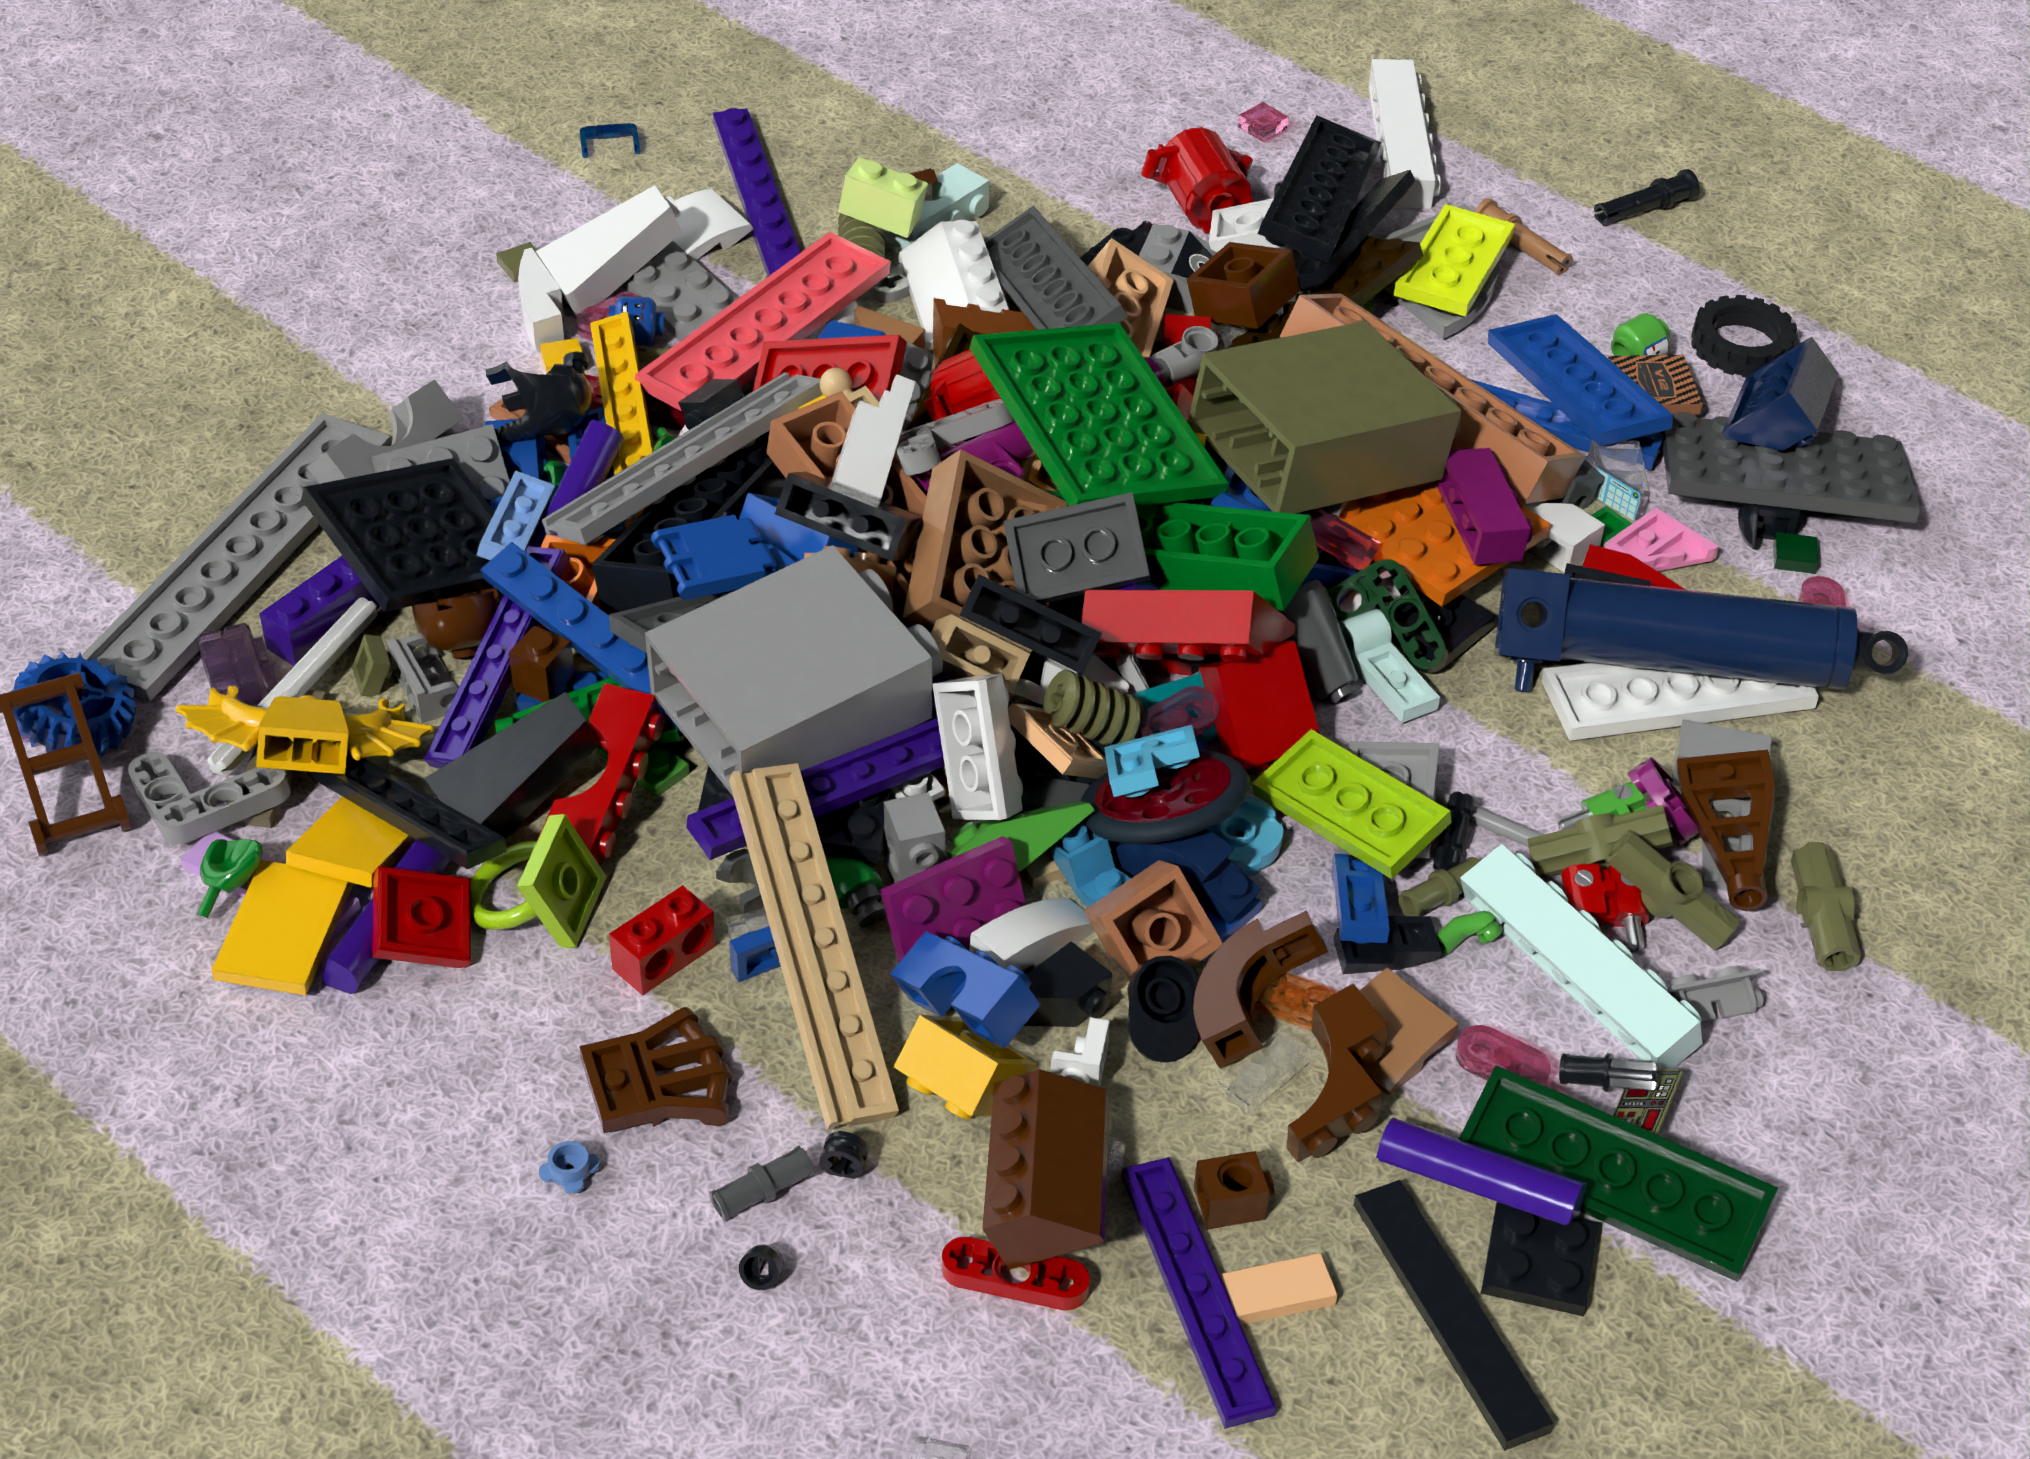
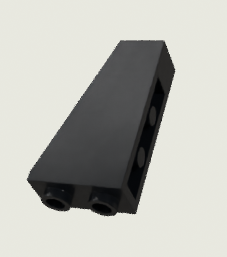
M564 692L425 777V780L434 793L431 795L432 797L506 839L599 747V744L586 719L568 694Z

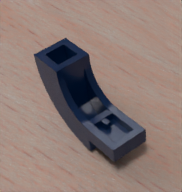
M1208 829L1194 835L1165 842L1149 844L1119 843L1111 851L1113 861L1131 878L1158 860L1177 865L1192 891L1228 925L1262 890L1228 858L1234 851V848Z

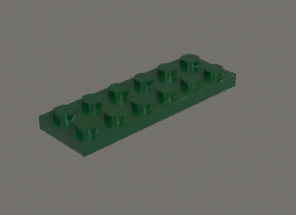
M1495 1065L1458 1139L1586 1183V1192L1581 1208L1582 1213L1736 1282L1739 1280L1778 1191V1187L1497 1065Z

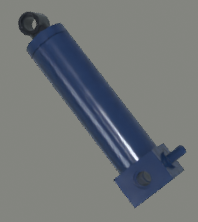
M1507 568L1503 572L1494 654L1509 656V660L1517 661L1514 689L1519 692L1532 691L1535 663L1544 664V660L1560 661L1561 659L1844 690L1847 688L1852 671L1855 669L1867 670L1875 674H1893L1899 671L1907 661L1908 646L1900 635L1891 631L1871 632L1859 630L1857 628V613L1852 607H1835L1824 604L1570 578V574ZM1530 602L1538 605L1542 611L1541 621L1534 627L1527 626L1521 618L1523 607ZM1881 640L1889 643L1892 648L1891 659L1883 665L1878 664L1872 657L1873 646Z

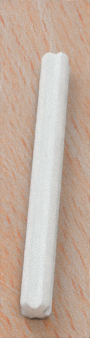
M364 597L358 598L256 707L268 709L273 699L279 696L296 698L303 696L377 617V605ZM258 741L248 752L234 745L221 743L207 759L209 770L213 774L217 773L221 777H227L256 747Z

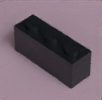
M806 471L788 473L775 511V515L891 561L909 558L923 518Z
M980 574L958 617L1057 668L1070 670L1077 676L1083 675L1102 635L1101 632Z

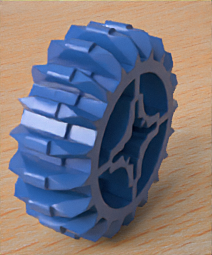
M62 651L56 659L44 654L39 663L29 662L25 672H19L12 691L80 672L85 690L78 691L77 695L97 755L103 757L108 748L117 749L122 742V738H127V735L131 732L136 715L134 689L128 687L127 676L116 675L115 665L103 667L100 664L99 656L90 661L83 659L81 652L75 658H68ZM67 695L12 710L20 735L22 737H29L31 748L43 745L48 753L82 743Z

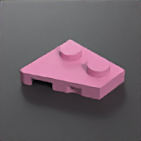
M1657 507L1604 544V548L1631 554L1656 571L1713 561L1716 559L1719 548L1712 541Z

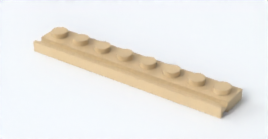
M795 763L756 768L752 772L740 774V771H733L729 783L826 1130L834 1129L835 1126L847 1124V1126L894 1118L899 1111L799 765Z

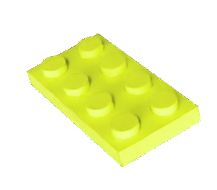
M1445 204L1420 243L1423 256L1400 275L1395 283L1394 296L1407 299L1412 303L1441 309L1449 314H1458L1466 317L1512 239L1515 223Z

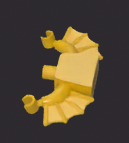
M229 686L226 695L218 693L212 687L210 689L208 705H178L175 708L177 713L186 717L187 722L185 726L187 729H195L206 734L212 743H227L248 752L258 741L256 767L345 774L347 746L356 761L361 758L377 755L392 757L401 749L420 747L421 738L434 732V727L431 725L406 722L405 704L400 703L398 707L390 709L389 700L385 698L379 700L378 710L371 713L344 715L341 703L332 700H320L310 695H304L299 698L275 697L268 709L248 705L237 698L238 688L236 686Z

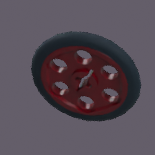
M1199 750L1200 757L1192 759L1186 766L1176 769H1168L1165 766L1156 768L1159 786L1152 787L1147 793L1137 797H1126L1124 795L1114 797L1107 772L1089 785L1081 797L1082 802L1090 803L1094 808V811L1083 819L1082 822L1087 829L1098 837L1113 842L1149 844L1180 839L1211 828L1230 817L1245 801L1250 788V777L1237 760L1228 755L1207 750Z

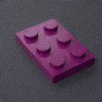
M1004 836L880 889L898 963L925 931L942 939L951 936L969 951L972 932L990 921L1026 905L1012 841Z

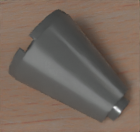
M1319 580L1308 582L1299 587L1284 610H1278L1296 625L1295 634L1284 641H1295L1308 689L1321 702L1330 699L1333 704H1337L1356 691L1352 685L1358 681V676L1327 588Z

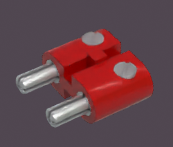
M1576 864L1565 868L1561 872L1563 891L1567 896L1568 903L1578 912L1581 910L1588 912L1600 927L1602 924H1611L1612 927H1625L1628 949L1630 951H1635V949L1636 951H1641L1644 949L1645 945L1641 926L1649 921V913L1642 901L1641 890L1611 865L1608 869H1600L1599 864Z

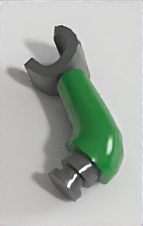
M748 849L733 851L725 857L716 870V879L728 883L750 882L755 885L753 889L739 895V910L743 917L757 912L764 907ZM846 857L826 858L840 908H849L852 914L858 915L856 921L860 928L868 927L885 919L887 914L884 903H880L882 896L879 893L883 881L878 872L861 860Z

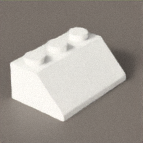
M977 675L933 683L953 819L1002 820L1022 811L1021 796L1023 786L1017 774L1014 755L1016 739L1010 728L1007 708L1009 693L1004 685L1003 675Z

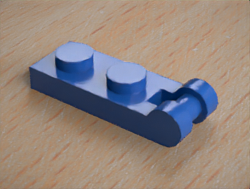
M1334 853L1331 870L1335 888L1340 940L1353 941L1360 944L1370 942L1387 943L1390 928L1383 874L1361 860L1349 859L1348 854Z

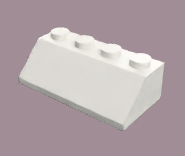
M962 219L940 221L899 252L898 259L900 264L903 263L905 276L908 278L909 292L920 326L925 329V341L928 350H933V298L945 299L946 304L966 307L968 303L979 305L980 309L984 311L1000 313L1002 309L1009 310L977 221Z

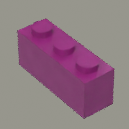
M1490 448L1450 451L1441 480H1436L1435 484L1474 565L1522 561L1526 544L1532 539V525L1530 520L1524 517L1518 505L1516 492L1511 491L1505 479L1503 466L1497 463Z

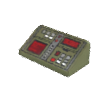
M1660 1069V1082L1658 1089L1655 1091L1624 1089L1613 1116L1660 1136L1677 1095L1684 1071L1679 1069Z

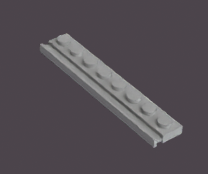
M784 372L543 518L542 522L546 534L551 536L557 532L558 538L578 542L580 545H588L599 541L603 537L604 532L616 525L631 521L634 518V514L646 506L662 502L666 498V494L677 487L691 484L696 480L698 474L708 468L723 464L726 461V457L735 451L754 445L756 438L770 431L772 420L797 410L799 406L821 396L820 378L795 375L790 378L789 373Z

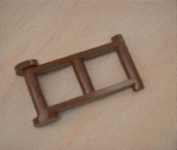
M80 672L0 694V713L4 715L37 819L28 821L39 857L48 854L47 844L118 823L122 832L131 829L121 794L111 797L77 695L78 691L85 690ZM67 695L82 743L28 758L12 710ZM88 760L104 809L49 825L34 775Z

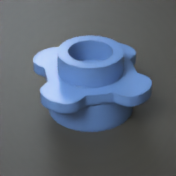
M565 1141L555 1145L550 1150L548 1163L540 1166L539 1176L542 1181L546 1183L555 1182L563 1186L566 1193L575 1194L583 1190L584 1181L589 1174L599 1170L600 1161L597 1155L588 1154L587 1149L582 1144L575 1141ZM569 1165L574 1167L573 1169L569 1170L565 1169V1167Z

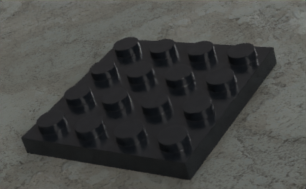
M453 458L304 487L301 498L302 502L384 612L494 588L484 580L481 569L490 560L477 556V552L495 511Z

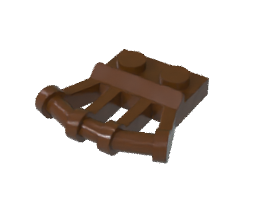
M683 1007L641 1032L579 1046L581 1062L603 1133L649 1122L654 1127L665 1118L700 1120L703 1124L709 1126H722L727 1122L729 1106L725 1103L727 1086L732 1082V1075L728 1065L721 1061L723 1049L719 1039L710 1036L698 1024V1017L690 1008ZM674 1036L678 1038L684 1037L687 1040L686 1042L654 1049ZM692 1062L702 1065L661 1076H656L655 1071ZM701 1088L707 1089L706 1098L672 1096Z

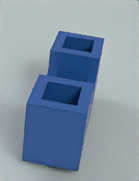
M925 931L890 973L912 1002L938 1016H944L952 1006L972 1033L1004 1049L1041 1005L1029 989L1032 985L1031 980L1021 970L1012 965L1005 969L983 951L978 950L975 954L969 952L958 940L951 936L942 939Z

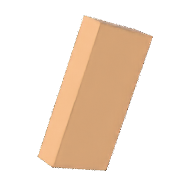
M1321 1253L1222 1273V1282L1241 1325L1336 1305L1337 1292Z

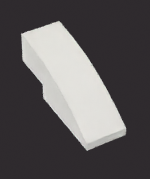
M532 248L525 249L520 262L518 276L522 316L528 338L535 350L539 351V344L565 340L562 318H564L562 293L560 286Z
M1052 898L1014 909L975 930L970 936L969 952L975 954L980 950L988 954L999 966L1005 969L1012 965L1022 972L1026 969L1030 972L1072 941L1078 945L1095 931L1086 918L1083 909L1069 898Z

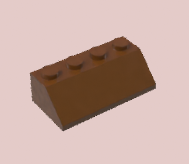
M1041 1069L1022 1075L1011 1076L994 1083L982 1229L1009 1270L1104 1243L1110 1095L1106 1089Z

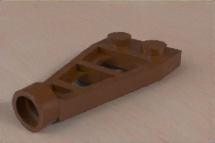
M1768 749L1677 758V774L1682 802L1687 806L1686 811L1698 825L1697 831L1727 885L1731 906L1742 911L1761 907L1767 900L1763 876L1775 796V781ZM1750 797L1752 800L1749 815L1718 818L1709 804V801ZM1753 835V850L1727 852L1721 838Z

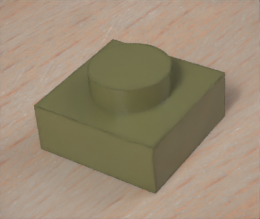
M364 634L352 665L361 696L372 697L379 695L384 680H389L391 676L392 657L387 654L381 636Z

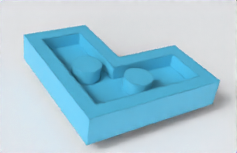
M1192 725L1104 747L1108 776L1114 797L1121 795L1126 797L1141 796L1152 787L1159 786L1156 768L1165 766L1168 769H1176L1186 766L1192 759L1200 757Z

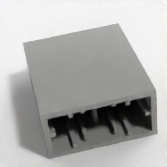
M834 545L645 632L651 694L655 695L657 702L732 796L729 779L733 771H740V774L752 772L756 768L798 763L800 771L931 719L932 677L940 674L943 670L940 650L929 631L919 624L907 629L893 614L892 599L881 577L872 569H866L857 573Z

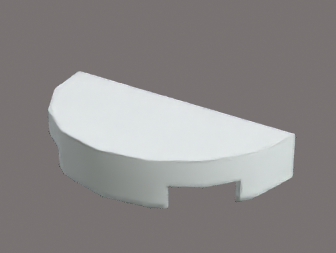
M1121 653V658L1115 659V662L1122 677L1129 683L1131 693L1149 689L1150 687L1145 680L1148 676L1136 654Z

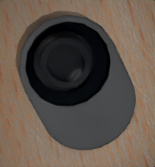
M1171 955L1157 956L1139 965L1131 975L1127 988L1129 999L1128 1032L1131 1042L1141 1055L1149 1060L1161 1063L1173 1062L1185 1057L1194 1048L1199 1037L1193 1009L1194 995L1199 978L1195 970L1184 960Z

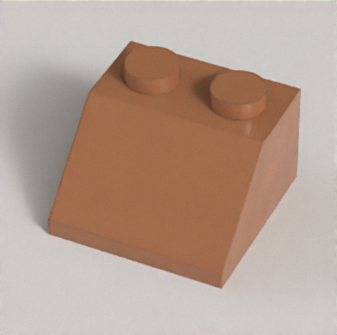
M1158 860L1083 910L1105 950L1129 978L1139 965L1154 957L1171 955L1184 960L1192 967L1223 944L1180 868L1177 865Z

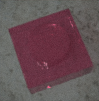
M1262 102L1239 114L1238 127L1264 142L1286 130L1289 117Z

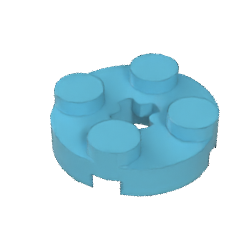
M1247 796L1243 804L1230 817L1208 828V830L1218 835L1234 848V851L1228 858L1247 876L1258 874L1261 868L1271 864L1279 855L1282 846L1283 826L1282 823L1279 825L1275 819L1276 812L1267 803L1251 796ZM1237 830H1241L1244 832V837H1234L1228 833L1234 834Z

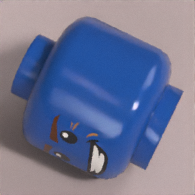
M620 296L616 301V305H609V317L628 312L636 344L651 347L654 344L655 335H663L664 312L656 311V303L652 298Z

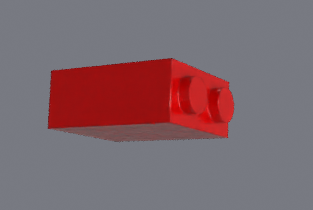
M1283 641L1263 655H1247V660L1245 661L1220 659L1199 666L1222 753L1240 762L1248 775L1267 770L1270 767L1269 761L1280 758L1311 729L1320 734L1295 641Z

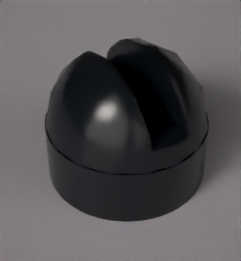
M765 1244L750 1248L739 1263V1275L742 1281L755 1290L771 1288L783 1272L784 1261L782 1254L774 1246ZM766 1259L768 1261V1275H760L764 1260Z

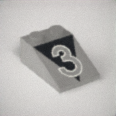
M1153 224L1139 257L1174 279L1165 307L1194 313L1186 279L1217 252L1210 249L1208 242L1189 230L1178 229L1171 225Z

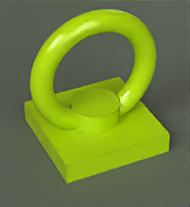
M565 814L549 815L538 841H526L507 847L505 853L486 861L471 878V921L481 928L503 930L519 926L538 916L558 946L575 948L607 876ZM529 860L517 885L526 901L503 911H490L483 906V896L489 884L505 869L519 862Z

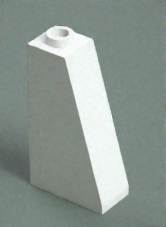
M654 185L536 252L544 266L560 286L562 298L578 320L587 316L682 233L676 221V218L681 214L672 197L669 195L664 198Z

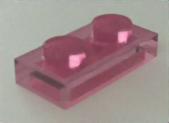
M1321 508L1301 513L1310 515L1317 548H1321L1334 555L1342 565L1348 568H1357L1361 571L1368 567L1382 544Z

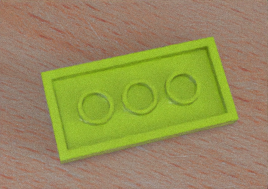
M1312 729L1252 782L1253 794L1390 879H1393L1451 824L1450 810Z

